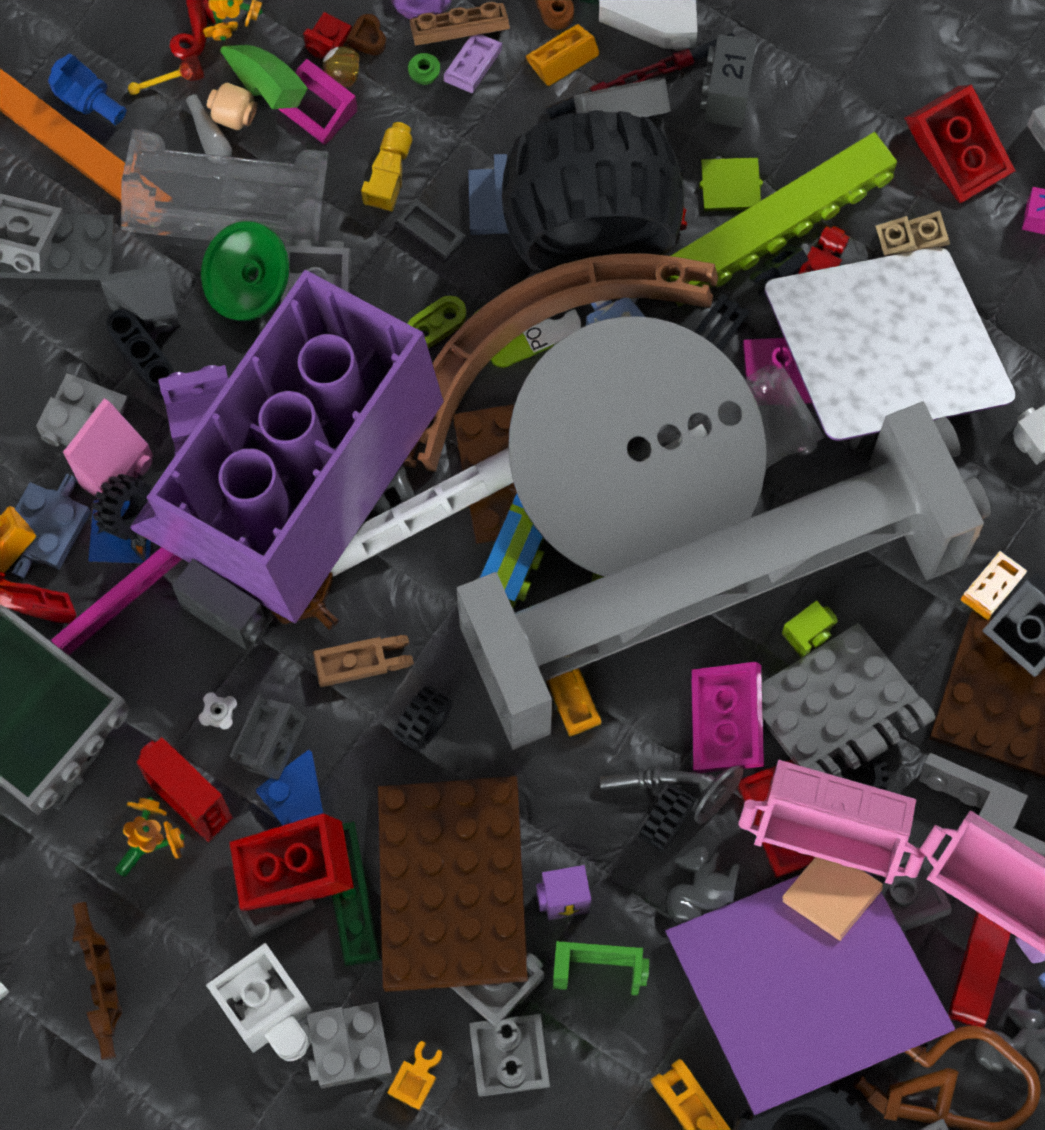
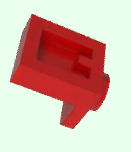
M323 12L312 30L307 28L303 33L305 48L313 56L323 58L330 50L338 47V50L328 59L333 62L345 44L352 26Z

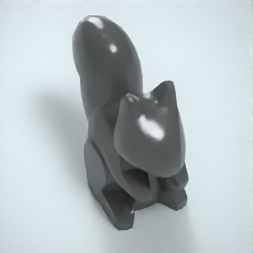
M702 846L692 849L684 857H677L675 859L676 865L679 868L694 873L693 884H679L668 892L665 901L666 910L672 919L680 923L687 922L702 916V910H716L727 903L735 902L742 873L740 864H733L729 870L722 869L720 867V854L715 853L709 862L708 850Z
M1010 1008L1009 1017L1018 1028V1034L1011 1039L1003 1032L995 1030L993 1032L1001 1036L1025 1057L1035 1068L1040 1078L1045 1074V1028L1038 1029L1044 1021V1016L1037 1010L1020 1011L1016 1008ZM978 1039L975 1045V1055L981 1065L990 1071L995 1069L1000 1072L1007 1066L1015 1073L1023 1075L1015 1065L992 1045Z

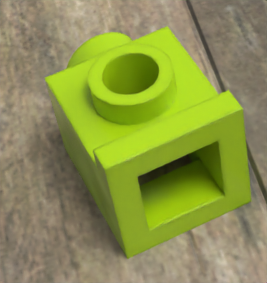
M816 600L784 625L782 635L799 656L803 658L810 653L811 645L817 648L831 637L830 631L832 626L838 620L829 607H822Z

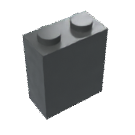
M192 559L172 586L180 606L246 650L252 643L257 644L267 629L261 603Z

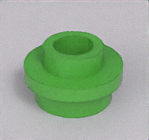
M420 53L410 60L408 72L411 79L418 84L428 85L438 78L440 63L435 56L428 53ZM421 65L430 66L427 70H421L418 68Z

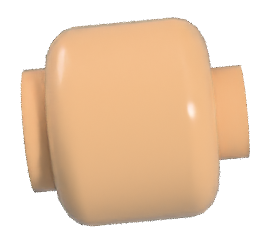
M224 83L218 90L213 89L207 100V108L211 109V119L215 123L234 130H241L245 125H251L256 114L257 102L254 101L249 90L230 83Z

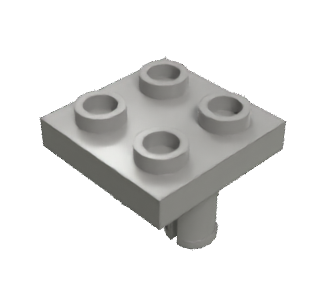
M541 1014L505 1018L497 1024L496 1028L489 1021L469 1023L478 1097L550 1088Z

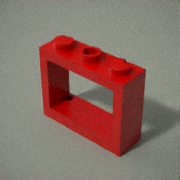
M161 737L156 743L151 741L142 748L139 755L140 758L136 763L149 786L202 838L209 842L233 818L222 794L164 738Z

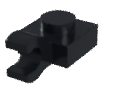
M787 245L763 263L764 268L752 273L749 279L751 282L758 283L764 278L765 285L757 293L760 296L767 297L765 286L768 281L796 275L800 271V266L809 259L803 249Z

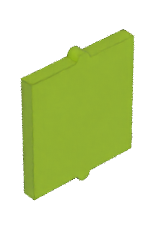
M758 158L701 159L702 181L699 184V188L703 190L704 211L747 210L761 201L760 188L763 181L759 179Z

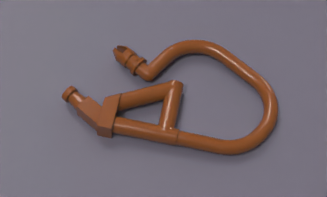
M980 1026L959 1027L945 1034L927 1053L926 1048L920 1045L905 1051V1053L910 1055L911 1060L914 1062L918 1061L922 1066L930 1068L952 1045L961 1040L980 1039L989 1043L1023 1073L1028 1084V1095L1025 1103L1013 1116L1006 1120L988 1122L949 1113L959 1073L951 1068H945L889 1085L887 1094L876 1085L873 1086L868 1083L862 1075L856 1078L852 1085L856 1090H860L866 1097V1100L883 1114L884 1119L897 1121V1117L929 1124L944 1119L947 1127L963 1130H1015L1023 1125L1034 1113L1041 1094L1039 1076L1032 1064L997 1033ZM940 1086L935 1110L901 1103L904 1096Z

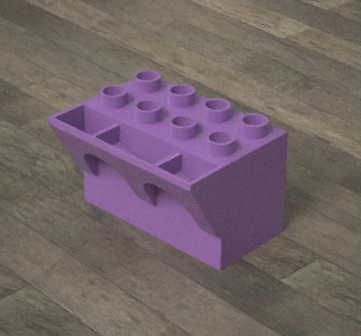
M304 270L146 497L148 501L131 524V529L188 563L192 559L196 560L263 606L296 624L444 402L424 333L313 273Z

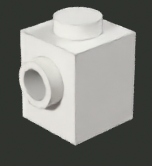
M1045 405L1036 411L1032 407L1023 412L1017 418L1018 423L1013 431L1017 447L1023 453L1027 452L1036 465L1045 460Z

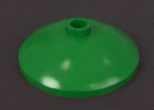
M251 221L237 222L221 230L210 242L201 267L202 287L210 305L224 317L238 321L254 320L272 310L281 299L289 277L288 254L280 237L269 227ZM259 270L258 277L255 278V273Z

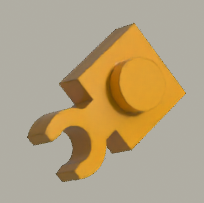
M423 1041L419 1042L415 1048L416 1061L414 1065L404 1061L387 1092L388 1095L419 1111L436 1081V1077L428 1072L430 1068L436 1067L442 1059V1051L439 1049L434 1058L430 1060L424 1059L422 1051L425 1049L426 1043Z

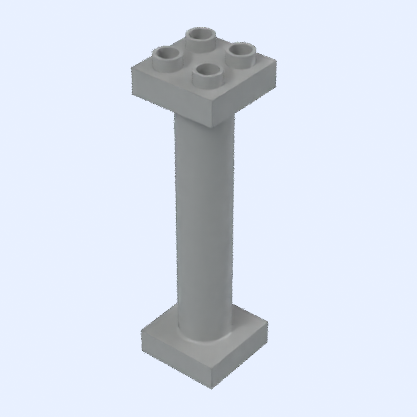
M924 401L886 415L869 461L871 470L516 613L512 609L497 572L457 587L460 629L512 750L551 735L552 698L545 681L902 536H905L926 581L962 567L976 539L980 536V531L984 525L982 519L990 516L991 508L986 492L978 479L972 477L963 481L952 459L960 455V444L950 421L946 417L933 421Z

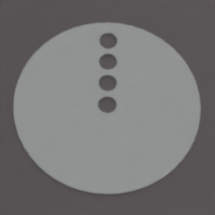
M634 316L605 319L582 327L561 339L542 356L525 379L517 396L509 427L508 448L512 479L526 514L544 539L560 554L574 564L603 577L750 519L763 487L766 470L765 432L757 402L745 379L730 359L704 337L685 327L657 318ZM725 401L736 403L741 410L740 421L734 426H727L719 420L718 408ZM694 413H703L710 419L711 430L703 438L693 436L688 430V420ZM673 425L680 431L681 442L677 448L668 450L659 444L657 434L662 426ZM637 436L645 438L651 447L649 457L641 462L634 461L627 453L628 442Z

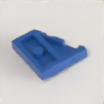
M307 750L287 765L279 780L270 778L255 789L258 796L282 826L323 813L313 754L310 750Z

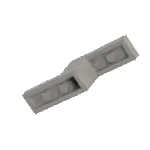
M929 753L919 779L920 782L927 784L928 787L935 791H943L952 795L967 805L981 808L980 817L1045 857V842L1014 829L1028 795Z

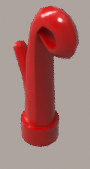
M186 0L192 35L181 33L172 37L170 49L177 58L191 60L199 56L203 51L207 40L203 32L207 28L206 15L216 24L213 11L209 8L208 0ZM180 43H188L191 48H182Z

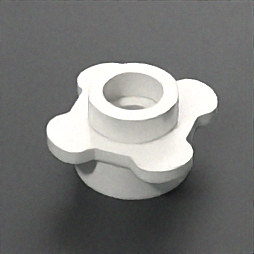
M207 693L203 698L205 703L204 710L199 715L200 723L204 726L220 727L223 730L229 729L233 724V710L237 707L235 698L232 696L226 698L217 697L215 693ZM220 708L221 713L216 714L215 709Z

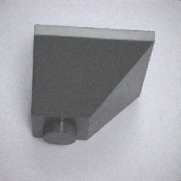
M166 264L99 276L111 310L125 309L130 311L147 332L165 333L171 331L173 327L180 326L174 289Z

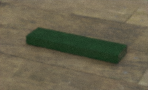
M354 821L342 824L353 889L332 895L345 967L380 960Z

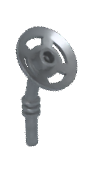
M739 765L725 770L716 778L712 775L706 776L700 773L660 769L659 766H656L654 770L652 767H648L646 771L644 768H640L639 772L601 776L600 787L601 790L641 786L642 789H646L647 785L649 788H654L655 784L657 787H662V783L698 787V792L702 795L695 810L694 820L702 824L714 816L731 797L741 781L743 768Z

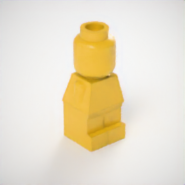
M394 122L392 127L386 129L380 145V152L372 165L370 181H364L361 189L363 204L393 212L400 188H402V160L407 158L413 141L410 134L411 128L408 125Z

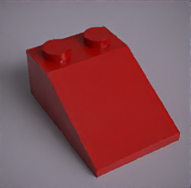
M972 84L957 86L904 118L919 148L958 203L966 201L1015 171Z
M324 813L229 842L239 906L242 911L318 899L353 889L342 821Z

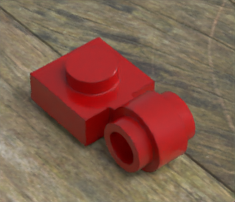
M826 226L818 241V244L823 246L822 250L812 246L807 255L809 260L801 266L798 274L840 266L842 259L834 255L836 252L841 255L843 254L850 239L849 236L845 235L846 231L836 226L832 228Z

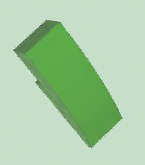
M251 45L222 46L221 53L245 88L251 92L252 96L262 95L271 109L296 108L299 106L308 88L283 61L275 55Z

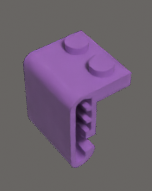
M209 365L201 368L199 371L190 373L175 372L166 378L158 379L166 405L171 436L176 451L175 456L229 378L225 365Z

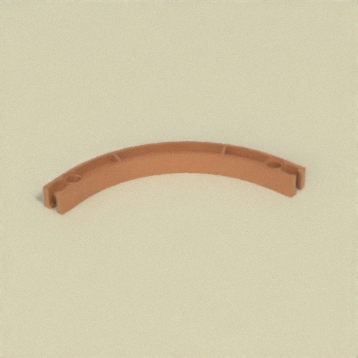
M646 253L612 254L565 263L535 274L510 287L469 318L446 343L432 363L444 402L432 419L435 422L431 427L425 429L403 462L404 466L416 467L417 461L413 460V456L418 444L422 442L426 444L425 453H419L417 459L422 461L427 471L436 472L453 414H455L465 392L479 372L500 350L532 326L553 315L578 306L624 297L666 300L710 308L713 294L710 292L709 285L698 287L689 284V282H710V286L716 287L718 275L715 264ZM670 276L679 277L676 281L673 282L665 281Z

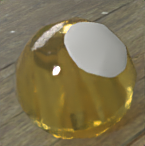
M336 47L330 50L324 57L322 70L343 87H349L357 81L359 54L349 47Z

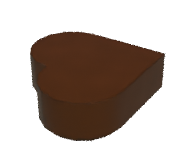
M373 14L361 15L356 20L346 39L347 46L373 56L381 54L386 48V37L380 29L379 19Z

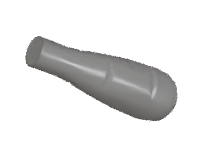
M189 96L186 102L193 115L196 130L206 156L212 163L219 165L226 163L232 155V148L217 123L212 121L211 116L202 106L198 96Z

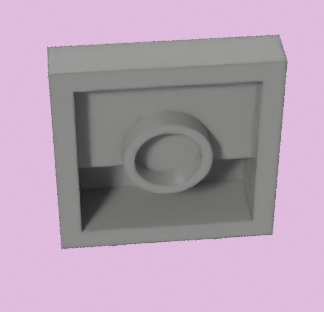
M0 193V262L11 264L22 273H28L31 270L41 272L52 250L51 240L63 218L62 208Z
M291 240V246H285L289 259V277L281 297V303L304 270L349 293L351 249L344 248V242L324 241V247H311V240Z
M66 373L55 398L50 397L36 427L41 439L48 444L68 446L104 398L123 415L129 402L128 397Z
M528 952V982L451 988L496 1028L497 1024L504 1020L518 1004L521 1005L543 981L545 972L541 969L544 966L533 954Z
M378 1002L345 1009L339 1007L307 1014L308 1023L301 1024V1027L308 1037L309 1045L312 1044L314 1058L308 1059L311 1080H318L321 1089L392 1074Z

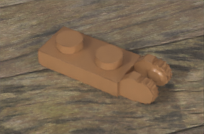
M400 635L384 639L377 637L314 651L313 656L320 687L388 673L387 670L396 671L412 666L414 664L412 656L402 655L385 659L383 650L391 651L409 645L408 636Z

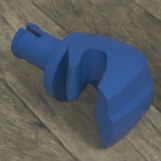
M68 54L54 63L48 83L56 97L74 110L85 115L95 110L115 126L124 119L127 109L106 95L107 83L98 79L77 57Z

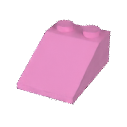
M105 398L63 451L80 487L94 497L97 491L103 493L104 490L101 485L104 482L110 484L109 478L112 476L118 477V474H124L137 478L139 475H144L150 468L153 457L148 443Z

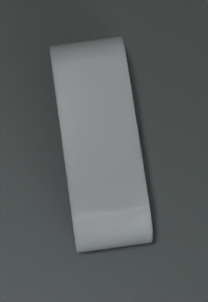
M665 78L651 79L574 96L577 114L588 113L594 110H603V112L624 111L641 118L671 111Z

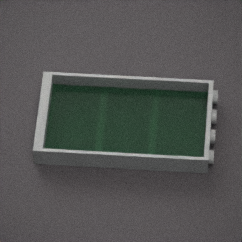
M0 605V786L36 815H39L42 810L49 809L55 803L61 788L66 783L72 782L79 775L81 765L87 758L94 756L101 750L107 735L113 729H118L125 722L130 708L120 695L7 607Z

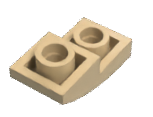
M940 211L909 221L908 217L905 216L876 226L885 257L950 245Z

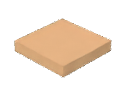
M815 857L782 897L783 903L841 941L883 890V884L863 870Z

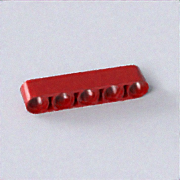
M977 911L971 927L948 1016L951 1020L963 1024L985 1027L1011 933Z

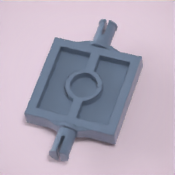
M65 474L58 490H47L29 482L15 510L32 528L36 538L20 555L17 564L11 572L15 577L24 580L32 563L46 564L60 570L91 513L87 506L75 502L69 497L78 482L74 476Z

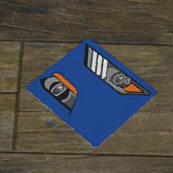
M130 501L124 502L121 509V517L127 512ZM93 509L88 559L90 562L143 563L150 557V540L137 534V539L132 540L129 538L124 540L102 531L103 529L96 525L98 521L94 520L93 514L98 512V510Z

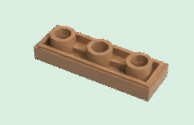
M486 2L480 7L470 9L458 7L451 9L447 13L436 15L424 13L410 20L415 46L510 29L504 3L497 4L495 2Z

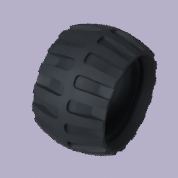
M594 110L574 115L571 113L559 116V118L549 122H541L533 126L532 130L526 134H521L516 139L514 147L510 149L503 173V213L509 235L517 252L532 270L543 272L565 263L612 254L646 253L663 255L674 247L680 230L684 207L683 181L677 158L668 139L659 126L655 127L650 119L646 117L640 118L624 111L603 112V110Z

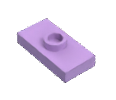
M482 34L470 36L444 73V82L473 93L502 51V43Z

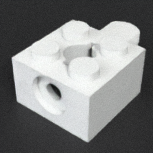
M266 943L206 985L253 1053L268 1042L277 1055L285 1061H295L306 1053L309 1047L308 1037L297 1021L310 1013L312 1009Z

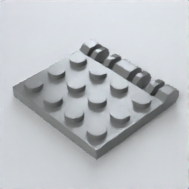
M859 623L762 683L763 723L796 765L820 772L825 770L827 774L841 778L843 777L841 770L832 760L834 756L839 754L848 767L855 770L861 764L850 746H853L865 762H869L888 750L885 740L877 729L882 732L892 745L901 740L898 731L890 723L891 720L897 717L904 728L912 734L919 729L917 722L924 727L936 719L934 712L927 702L917 695Z

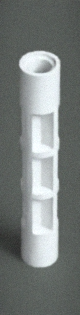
M509 448L363 523L330 571L333 577L514 483L509 463Z

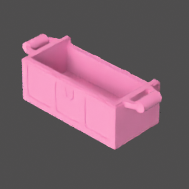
M782 760L777 762L766 800H746L738 822L739 827L756 835L754 845L761 847L762 842L797 851L798 853L839 863L843 866L884 876L886 878L885 883L891 885L895 876L916 878L925 858V854L919 850L920 848H916L908 842L916 799ZM758 809L762 810L759 826L753 825ZM904 851L911 853L906 868L899 867Z
M971 810L958 830L942 829L934 825L919 849L926 855L934 867L927 880L1045 954V857ZM948 834L952 837V840L940 859L937 860L932 856L945 835Z

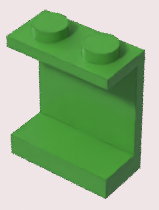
M556 941L553 989L567 990L569 962L632 966L631 995H638L640 986L647 985L649 959L643 958V948Z

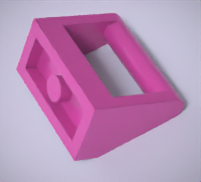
M306 59L295 73L308 89L336 109V112L324 129L297 107L278 110L325 145L358 111L356 96Z

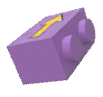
M585 865L542 872V883L536 884V894L539 911H546L548 920L590 913L591 896Z

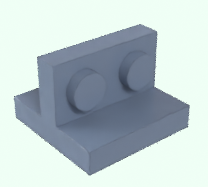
M494 154V169L468 170L470 235L509 234L502 206V182L507 154Z

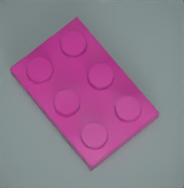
M750 662L692 669L693 771L697 773L718 772L737 765L743 769L764 767L761 665L759 663Z

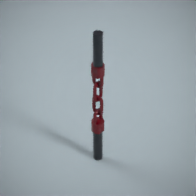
M733 33L727 35L735 37ZM717 39L690 50L688 48L661 59L656 64L641 70L631 71L608 83L603 81L589 87V90L582 93L607 89L614 85H625L624 79L637 75L638 81L632 83L646 81L662 73L667 74L675 70H681L693 65L694 61L707 57L709 46L716 47ZM673 60L675 66L666 69L665 63ZM656 68H657V70H658V71H655V72L650 73V74H648V75L645 74L646 72H649V71L654 70V69H656ZM574 96L545 107L549 119L576 109Z

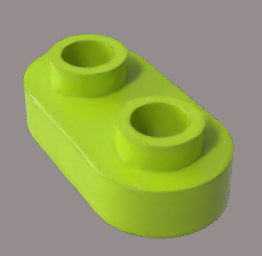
M444 296L413 316L407 324L420 331H427L429 333L425 337L429 349L461 328L466 321V307L464 302L458 297ZM451 312L456 316L449 320L444 315Z

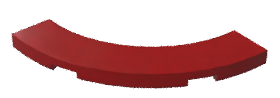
M0 572V605L49 621L70 624L75 620L77 614L68 593L43 589L27 583H13L5 580V574Z

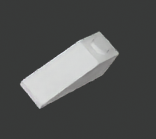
M696 0L599 1V22L663 49L672 48L673 50L681 51L686 48L696 47Z

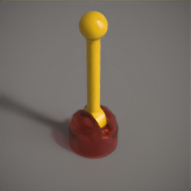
M197 53L185 57L180 63L179 70L139 84L136 82L130 83L128 85V92L131 95H137L144 88L179 76L190 82L205 78Z

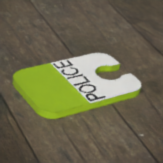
M576 310L567 312L561 319L551 320L548 318L532 326L508 343L490 361L497 367L505 368L553 347L561 339L581 328V320Z

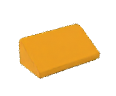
M576 24L525 57L541 80L547 86H550L599 55V50L594 36L579 24Z
M12 506L7 507L0 515V572L2 573L9 569L36 538L32 528Z

